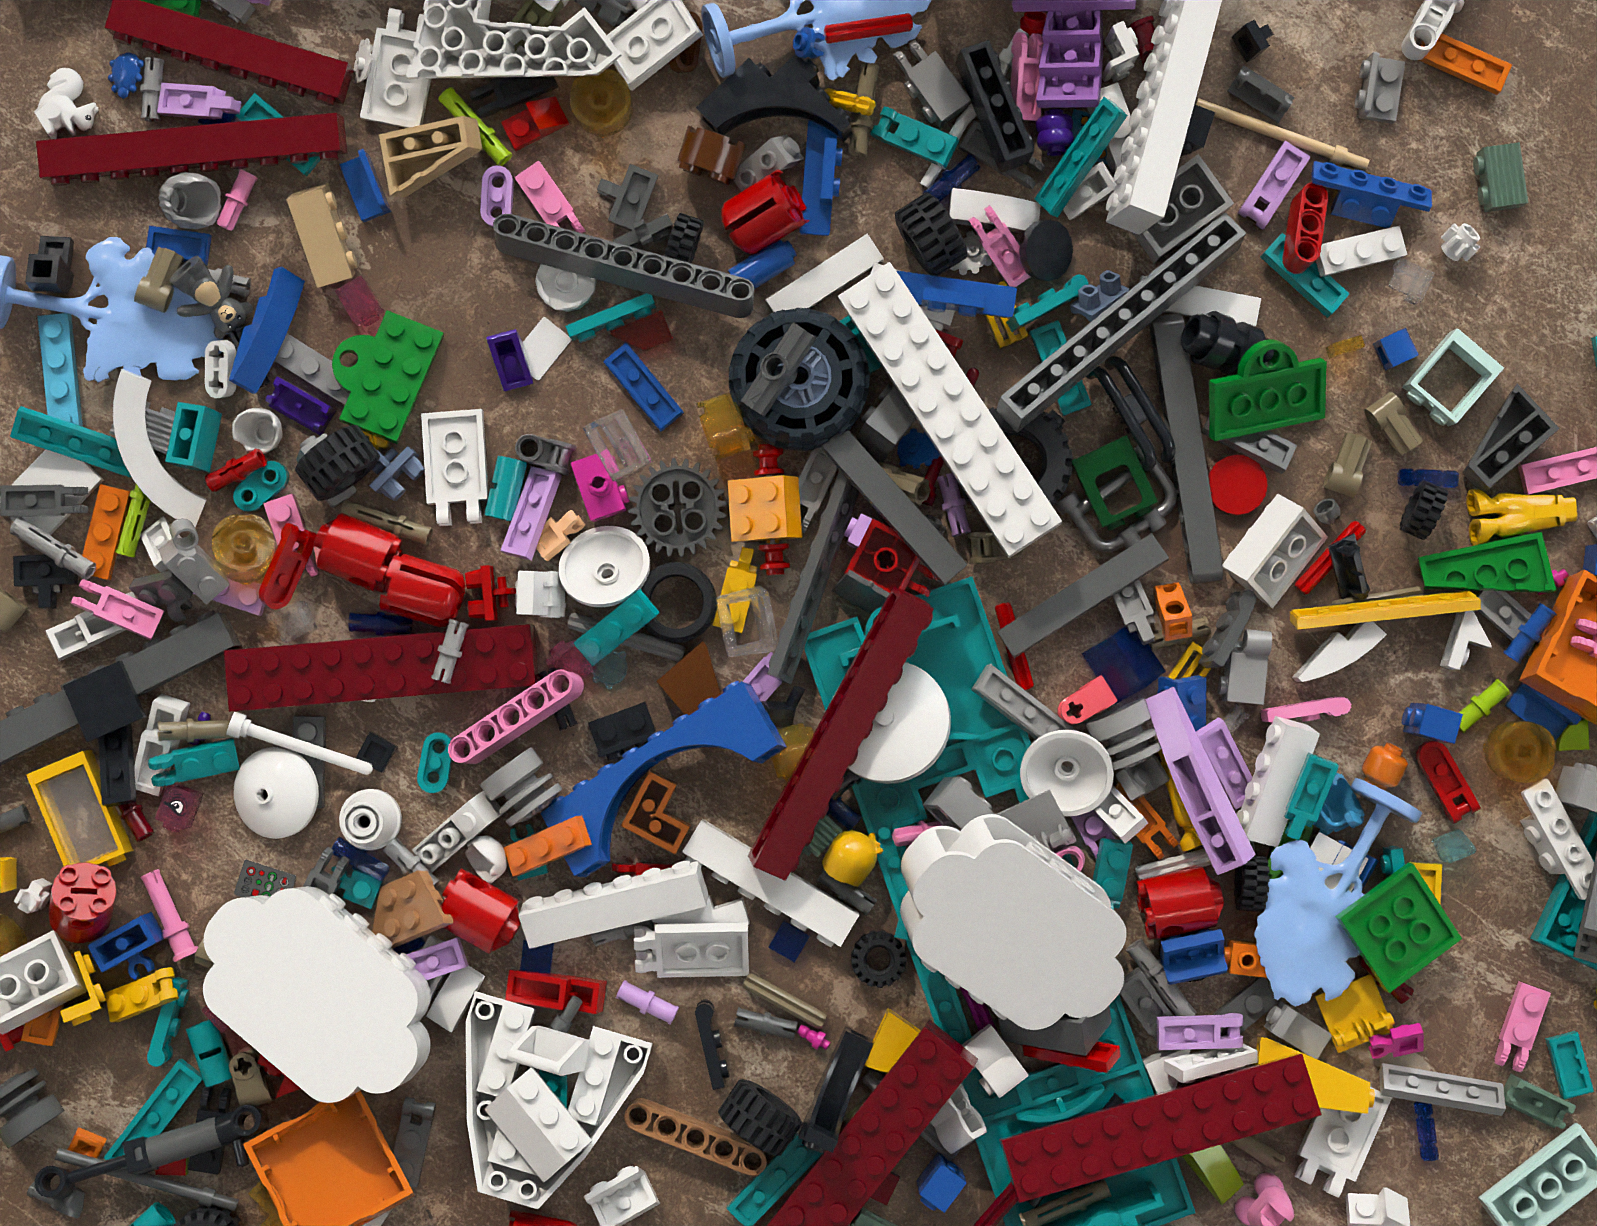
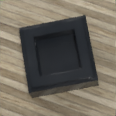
M369 732L356 759L368 762L372 765L373 769L384 773L398 746L373 732Z

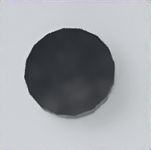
M1040 220L1031 224L1023 235L1025 236L1024 243H1020L1019 249L1021 264L1025 272L1040 281L1059 279L1067 271L1073 254L1072 238L1067 228L1054 220Z

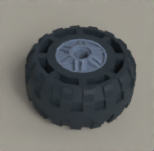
M810 308L782 309L771 313L769 316L757 321L747 330L733 353L729 367L728 382L734 408L741 421L754 435L777 448L807 451L820 448L825 443H828V440L837 433L841 436L844 432L851 429L860 417L866 404L870 374L864 350L848 327L825 312L822 313ZM794 322L817 338L797 368V373L804 374L807 377V381L801 385L792 383L785 386L764 417L741 400L760 373L762 359L767 354L774 352ZM783 363L776 367L775 376L782 372Z

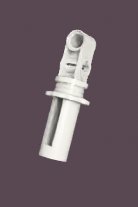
M1424 0L1402 42L1403 54L1410 60L1423 59L1436 44L1453 13L1461 11L1464 6V0ZM1414 37L1422 39L1425 47L1417 45Z

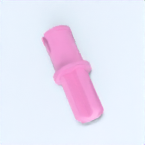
M239 170L230 193L225 194L227 200L216 221L220 227L230 231L234 229L244 206H248L246 201L255 181L258 179L256 176L244 170Z
M919 821L917 825L894 829L892 839L895 846L898 847L911 845L922 832L932 827L943 825L939 821L929 823Z

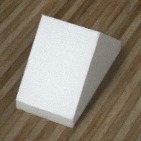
M1190 1049L1162 1050L1142 1059L1155 1094L1175 1089L1178 1083L1176 1078L1164 1072V1060L1187 1055L1190 1053Z

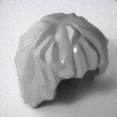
M181 172L176 176L170 177L159 190L160 195L158 199L162 212L168 220L181 228L200 229L209 227L216 222L220 215V187L215 181L203 175Z

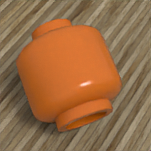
M1386 743L1385 746H1373L1362 765V772L1365 775L1364 780L1382 790H1387L1388 787H1396L1408 767L1407 760L1401 755L1403 750L1391 743Z

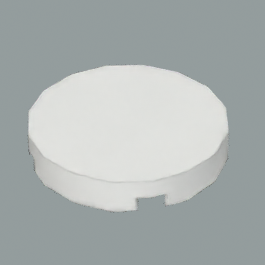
M540 264L535 282L539 295L547 305L555 310L569 312L578 310L589 303L595 293L597 280Z

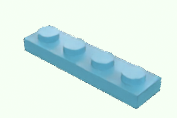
M68 313L37 316L47 415L83 427L72 316Z

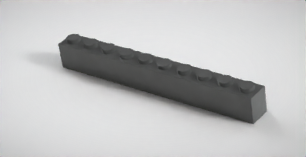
M1223 213L1000 396L996 412L1018 433L1237 252L1246 232L1227 213Z
M214 610L204 613L197 618L198 623L190 627L187 624L178 626L170 631V637L162 641L160 638H155L142 645L144 650L136 654L130 651L115 658L116 662H123L137 696L140 697L224 655V650H234L242 646L226 613H215ZM101 665V666H99V667H96V668L90 670V671L88 672V674H90V673H92V672H95V671H97V670H99V669H101V668H104V667H106V666H105V665ZM76 679L60 686L62 691L54 695L47 692L34 698L35 704L26 709L23 706H19L5 713L7 718L0 721V766L80 727L63 688V685Z

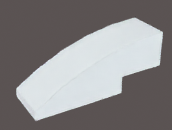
M952 188L949 215L955 224L971 225L968 220L975 217L979 220L983 229H995V225L985 214L984 209L989 205L1001 222L1006 224L1010 232L1025 233L1031 224L1039 221L1041 205L1037 202L994 193Z
M133 592L126 594L136 599ZM85 611L76 615L75 618L45 631L58 661H61L97 645L126 629Z
M1373 621L1357 623L1345 637L1339 632L1331 633L1292 678L1296 682H1304L1338 671L1370 651L1387 634Z
M160 694L152 702L147 728L141 734L134 765L136 790L158 797L161 795L163 787L153 786L151 778L156 773L169 771L171 767L152 770L148 766V760L155 756L172 753L171 750L178 748L180 740L158 741L157 732L167 731H159L157 723L158 721H186L190 706L189 702L165 694Z
M708 895L706 907L652 919V922L658 924H749L750 919L743 898L714 906L711 895Z

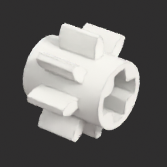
M1454 223L1441 236L1445 241L1441 245L1443 252L1454 261H1458L1462 257L1465 261H1468L1480 248L1476 244L1480 240L1479 234L1474 228L1465 223L1460 227Z

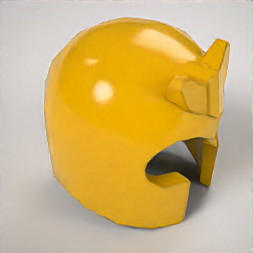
M855 830L843 831L834 837L822 860L823 868L835 880L858 887L874 868L877 854H882L883 849L880 848V843L876 841L875 833H870L867 836Z

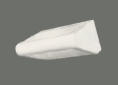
M536 1025L532 1026L510 1048L507 1053V1059L564 1076L585 1071L590 1040Z

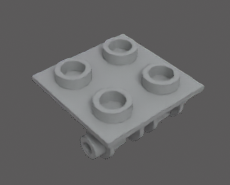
M1050 789L995 814L1005 817L1052 852L1077 842Z

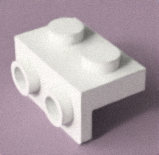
M1124 21L1111 27L1104 42L1112 57V60L1108 62L1102 74L1104 82L1110 79L1113 82H1117L1130 74L1129 70L1134 67V63L1139 55L1135 46L1138 44L1136 35L1131 27H1126Z
M638 1166L623 1168L617 1173L616 1178L609 1182L602 1181L590 1188L591 1192L584 1196L586 1202L592 1206L600 1226H622L660 1204L645 1171Z

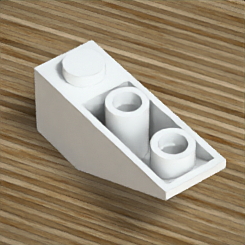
M484 791L480 792L414 847L412 851L422 859L421 862L432 873L501 816L498 812L501 806L496 800L490 801Z

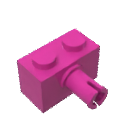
M603 451L571 462L590 521L596 522L627 511L625 503L630 502L625 486L618 485L615 475L619 474L620 471L614 456L609 457L608 453Z

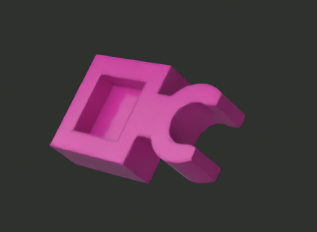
M1420 1023L1398 1026L1397 1028L1390 1029V1035L1375 1034L1369 1037L1371 1044L1369 1051L1373 1059L1382 1058L1391 1052L1393 1057L1421 1052L1424 1049V1032Z

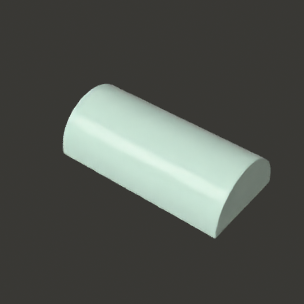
M1574 1123L1480 1195L1478 1200L1497 1226H1547L1597 1188V1147L1581 1125Z

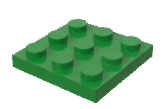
M1409 862L1335 916L1384 991L1388 993L1392 992L1462 939L1415 865Z

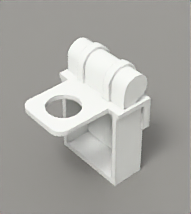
M518 571V580L515 583L516 614L537 615L549 618L565 617L567 603H565V589L561 583L559 572Z

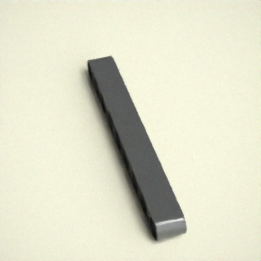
M502 214L496 217L493 222L496 248L504 254L735 318H745L753 311L754 286L748 279L513 214Z
M1177 313L1158 316L1149 324L1164 423L1171 433L1176 447L1175 455L1170 463L1174 487L1177 491V507L1190 583L1193 585L1222 580L1223 566L1189 353H1186L1181 345V337L1185 325L1182 314Z

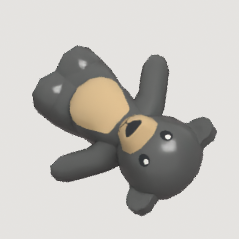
M197 255L190 258L170 278V282L175 287L198 302L196 304L180 306L177 308V314L182 317H192L210 313L215 325L214 334L219 339L223 338L227 333L235 332V329L240 328L245 323L247 315L252 312L253 307L249 302L240 303L228 297L234 275L231 265L224 266L220 282L217 285L207 266Z

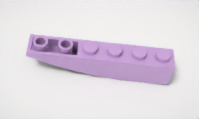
M1171 687L1145 699L1162 752L1178 793L1217 875L1246 864L1256 854L1175 688Z

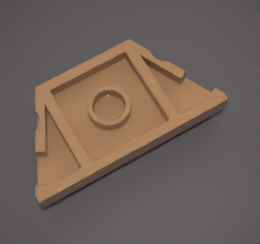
M417 870L381 886L379 889L372 932L375 935L381 933L387 937L393 944L390 947L392 949L453 924L452 916L444 914L439 905L443 899L434 888L433 880L428 871Z

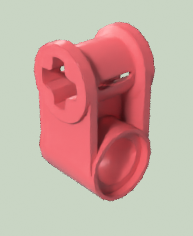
M1100 675L1062 700L1058 705L1057 714L1069 725L1083 722L1094 714L1102 712L1116 703L1118 699L1104 677ZM1068 704L1079 707V710L1076 712L1077 718L1075 716L1068 717L1066 713L1070 709Z

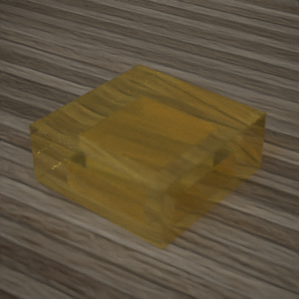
M1362 335L1332 343L1326 347L1328 358L1331 359L1358 351L1365 347Z

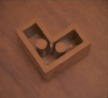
M651 769L621 826L676 854L691 826L690 823L665 811L678 783Z

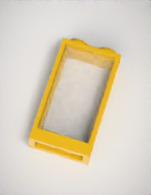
M92 750L81 751L26 774L63 866L84 862L100 865L107 862L108 867L125 861L126 857L124 854L134 851L116 806L105 807L102 805L100 768Z

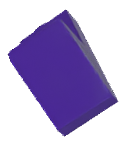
M514 329L486 337L503 390L508 391L533 384V378L524 353L523 341L517 330Z

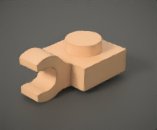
M573 510L568 511L558 522L550 517L545 522L536 549L546 561H549L571 543L567 535L579 532L586 524L579 515L576 516Z

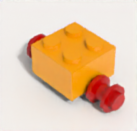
M770 444L758 445L759 450L753 451V457L759 459L760 468L754 471V476L766 477L728 480L731 542L766 541L765 545H758L759 551L765 553V562L760 565V570H766V576L784 575V569L790 568V563L785 562L783 558V551L789 549V544L776 543H779V540L802 538L799 478L783 475L784 469L778 467L777 458L783 455V449H777V447Z

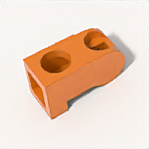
M1175 582L1154 586V601L1162 625L1164 640L1171 641L1192 637V613L1180 583Z

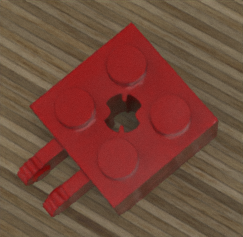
M872 519L844 573L845 575L851 570L868 581H873L875 585L889 593L893 586L902 590L908 587L926 597L930 595L931 591L927 587L910 580L914 571L916 570L925 577L937 581V578L929 569L919 563L920 559L891 527L875 519ZM884 552L891 555L890 561L893 562L891 568L888 565L886 569L879 566L880 561L877 560V556L880 553L882 556H884Z

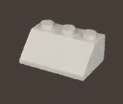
M1277 494L1271 503L1266 506L1264 512L1254 525L1248 529L1236 548L1228 555L1222 566L1235 581L1247 590L1256 593L1255 595L1258 599L1273 609L1328 536L1303 507Z
M53 930L0 957V1034L3 1035L88 992L76 962L56 931Z
M532 1067L485 1108V1111L543 1182L547 1181L593 1141Z

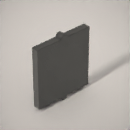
M851 570L831 590L848 600L852 605H856L870 614L875 609L883 607L890 594L875 585L873 581H868Z

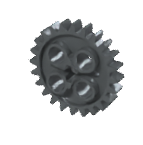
M672 458L671 467H667L661 460V470L656 471L650 466L651 476L649 478L644 475L639 476L644 483L643 486L633 485V488L639 494L638 496L629 497L631 502L636 503V507L629 509L628 512L637 515L638 518L633 520L631 525H641L642 528L636 535L641 537L647 534L648 538L645 541V545L649 546L655 541L657 543L655 548L657 553L663 547H667V556L671 557L674 549H678L680 557H684L685 548H689L694 555L696 554L695 545L700 544L706 549L705 539L707 537L711 540H716L715 535L712 533L713 529L723 530V527L717 523V520L727 518L726 514L719 511V508L727 506V502L718 500V497L722 496L725 491L724 489H714L719 483V479L716 478L709 481L708 477L711 470L707 469L701 474L699 472V462L693 468H689L688 459L685 458L682 466H678L676 459ZM674 481L679 482L680 502L682 505H686V509L681 510L683 528L681 535L677 534L676 513L670 510V506L675 505ZM690 483H695L700 487V494L695 499H687L683 493L685 486ZM658 486L669 488L670 496L666 501L658 502L654 499L653 493ZM693 513H697L703 518V524L696 530H691L686 525L687 517ZM661 516H668L672 519V527L667 532H660L656 528V521Z

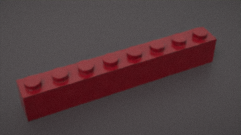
M113 0L104 27L113 35V40L119 43L131 45V42L142 44V48L155 54H160L161 50L171 53L172 58L186 63L189 62V59L200 62V66L212 71H218V68L229 70L228 74L242 80H246L247 76L258 79L259 84L273 89L276 88V85L287 88L288 93L299 97H304L305 93L316 96V101L329 106H333L334 102L344 105L354 69L348 62L141 0Z

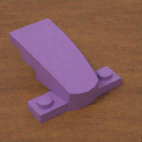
M1013 0L1014 12L1048 11L1042 34L1044 44L1039 64L1040 80L1036 98L1038 108L1097 107L1100 100L1103 65L1102 10L1135 9L1136 0Z

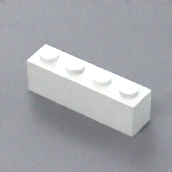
M1275 716L1273 723L1268 727L1264 748L1256 759L1254 775L1246 786L1245 799L1241 810L1236 814L1248 840L1278 847L1288 821L1284 817L1286 806L1308 752L1313 754L1320 735L1309 725Z

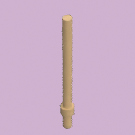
M1197 99L1196 105L1215 112L1214 117L1282 142L1287 141L1293 146L1330 158L1329 162L1340 166L1346 164L1366 171L1369 159L1348 152V148L1337 144L1333 147L1203 99Z

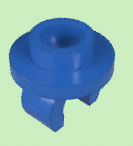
M802 28L793 39V48L797 57L815 59L823 56L824 52L817 50L814 45L815 42L824 41L825 36L821 33H815L812 28Z

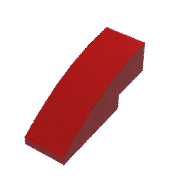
M510 969L505 1000L564 1010L571 997L576 996L583 1001L578 1011L597 1014L603 1011L607 981L547 972Z

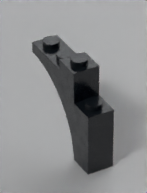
M796 54L774 75L761 62L756 65L748 58L696 107L700 118L715 133L725 135L747 122L777 116L795 117L814 122L834 133L843 142L853 134L850 116L841 107L836 110L829 103L831 99L821 87H818L820 85L817 75L819 70L809 58L803 60L797 57Z
M846 1026L814 1091L813 1102L798 1131V1138L802 1139L801 1143L807 1148L820 1153H824L827 1150L833 1153L838 1143L840 1128L849 1101L874 1045L873 1039Z

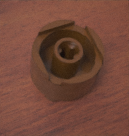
M688 125L677 162L680 163L679 168L685 172L701 176L702 171L709 173L708 177L713 181L729 185L730 180H735L746 144L738 141L736 145V143L729 141L730 137L699 127L695 129Z

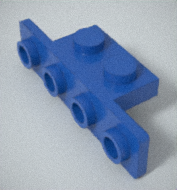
M808 121L802 199L807 209L802 211L804 219L809 220V222L800 227V234L829 236L833 196L839 197L840 178H834L835 166L841 167L843 148H837V136L834 133L811 121Z
M1314 161L1312 165L1313 184L1338 190L1331 206V215L1390 228L1400 205L1427 212L1432 207V191L1422 185H1412L1396 181L1390 177H1379L1367 174L1362 170L1346 169L1329 162Z
M896 271L918 305L927 307L929 311L945 312L947 309L958 311L959 315L975 317L976 314L1003 318L1013 317L1017 293L1015 287Z

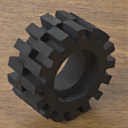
M679 213L667 243L665 256L692 264L701 238L704 220Z
M1422 480L1418 487L1415 488L1413 496L1409 498V503L1406 505L1405 512L1401 517L1402 521L1400 522L1399 529L1419 539H1427L1432 529L1436 527V522L1440 519V514L1445 508L1444 504L1448 498V491Z
M1254 856L1246 864L1237 867V870H1235L1234 903L1237 910L1263 912L1266 908V902L1268 901L1267 892H1269L1268 882H1270L1268 860L1266 857Z
M873 930L866 935L863 934L856 941L851 953V962L854 973L861 982L867 983L870 987L877 986V988H883L885 985H893L894 981H898L901 978V974L906 969L907 957L901 941L894 937L892 933L889 934L883 930L875 932ZM882 947L890 953L891 961L887 968L874 970L868 965L867 955L873 948Z

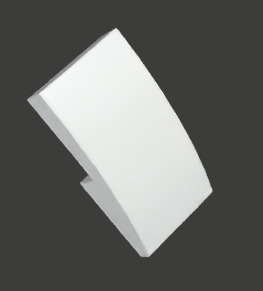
M469 965L451 972L426 1017L452 1033L457 1028L468 1004L472 1001L475 991L478 992L485 976Z

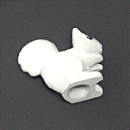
M70 68L57 69L56 72L50 75V80L47 83L50 90L41 97L38 108L34 111L51 139H57V130L64 127L72 136L76 135L74 125H77L82 131H89L94 123V115L99 110L96 103L76 108L73 100L80 96L83 90V80L75 70Z

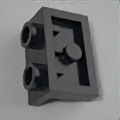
M646 701L588 722L598 750V757L606 755L608 761L622 756L624 748L632 745L638 748L648 743L647 738L657 732Z

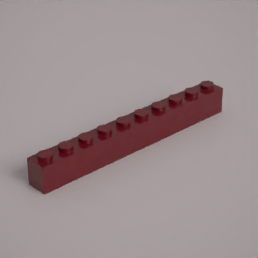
M337 112L36 141L39 178L51 181L53 186L69 185L70 180L81 179L82 183L100 182L99 177L110 176L111 180L129 179V174L140 173V177L159 176V171L169 170L170 174L178 175L181 172L189 173L191 168H200L201 172L218 171L219 166L230 165V169L249 168L248 163L260 162V166L279 165L278 160L290 159V163L299 164L309 162V157L320 156L322 161L338 160V155L348 154L344 117Z
M893 586L748 854L753 867L786 881L790 873L797 869L800 861L799 856L804 846L807 847L811 843L816 824L819 819L822 820L826 816L829 809L828 802L833 793H837L840 790L846 769L856 761L858 747L862 740L870 735L876 714L881 712L886 706L888 692L892 685L897 684L903 673L902 667L906 659L914 654L918 645V637L922 630H926L932 621L934 609L926 601Z

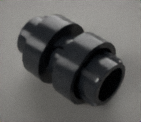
M1211 311L1206 315L1203 313L1201 315H1193L1188 320L1182 332L1181 345L1183 350L1190 354L1194 363L1210 369L1219 367L1223 374L1232 376L1237 375L1239 363L1245 352L1254 344L1268 340V338L1265 337L1264 331L1259 327L1246 322L1236 324L1233 317L1217 311ZM1273 349L1265 353L1263 363H1267L1272 359L1274 355Z

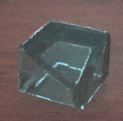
M1460 829L1432 839L1439 859L1447 863L1460 860L1475 854L1477 851L1472 842Z

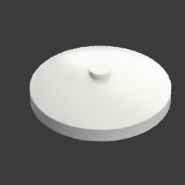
M906 662L902 667L903 673L897 684L892 685L887 694L886 706L881 712L876 714L873 720V728L870 735L863 739L858 747L856 761L852 766H848V769L856 775L872 782L890 784L904 782L917 777L936 762L949 738L951 715L945 694L928 673Z

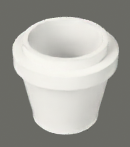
M365 789L354 793L345 801L340 811L339 823L342 834L353 846L363 850H377L385 847L396 838L401 828L402 815L398 803L391 795L378 789ZM362 816H367L370 819L368 827L361 826L360 818Z

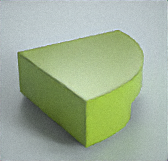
M1581 719L1577 725H1568L1557 739L1556 751L1589 750L1588 720Z

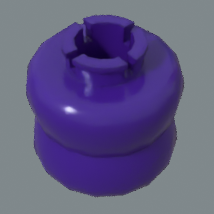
M1061 109L1045 111L1044 116L1036 120L1038 132L1037 146L1040 150L1047 151V155L1050 156L1064 155L1066 149H1069L1075 140L1072 132L1073 119L1070 115L1063 114L1064 111Z

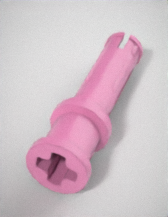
M157 869L152 873L149 872L141 876L140 878L143 880L165 929L162 931L163 939L168 940L175 955L172 958L173 961L177 962L195 954L198 946H194L187 930L189 928L188 923L181 921L160 874V870Z

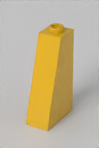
M1257 1037L1256 1050L1258 1051V1062L1255 1065L1292 1054H1300L1301 1052L1271 1039ZM1303 1054L1320 1108L1368 1114V1108H1373L1375 1091L1370 1089L1371 1082Z

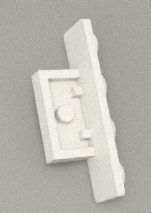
M1542 779L1521 792L1525 803L1532 815L1520 820L1524 827V835L1538 852L1539 862L1549 874H1565L1577 897L1580 900H1585L1594 861L1548 779Z

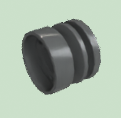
M36 1067L30 1071L16 1074L0 1085V1118L4 1117L7 1121L0 1128V1138L8 1149L65 1111L54 1094L42 1099L38 1098L37 1094L46 1085L44 1080L33 1087L29 1085V1082L40 1074Z

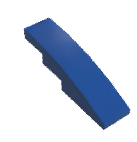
M282 266L274 269L267 295L260 297L258 300L252 324L243 328L229 381L252 394L258 392L278 354L295 314L305 283L304 280Z

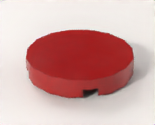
M1239 454L1226 456L1216 462L1208 473L1213 506L1224 513L1235 516L1249 513L1257 508L1266 496L1268 486L1266 473L1258 462L1247 456Z

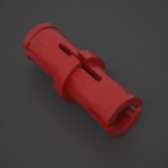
M255 448L238 459L232 458L228 460L225 466L207 474L205 482L212 492H217L233 482L238 483L245 480L246 475L266 466V458L260 449Z

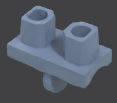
M1106 270L1099 275L1100 285L1095 287L1090 284L1078 290L1079 299L1070 304L1071 312L1082 314L1089 322H1092L1131 290L1121 285L1120 275Z
M408 446L392 462L391 460L398 454L393 447L385 455L377 450L380 458L372 470L378 475L385 467L386 469L369 486L375 492L383 493L393 501H397L406 491L396 480L403 472L413 481H416L425 472L424 466L418 459L419 454Z

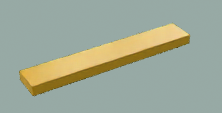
M1468 590L1294 609L1289 612L1290 622L1299 630L1481 610V599Z

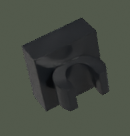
M1253 20L1239 29L1232 36V39L1247 63L1258 57L1270 46L1266 39L1274 34L1268 24L1259 28L1257 22Z

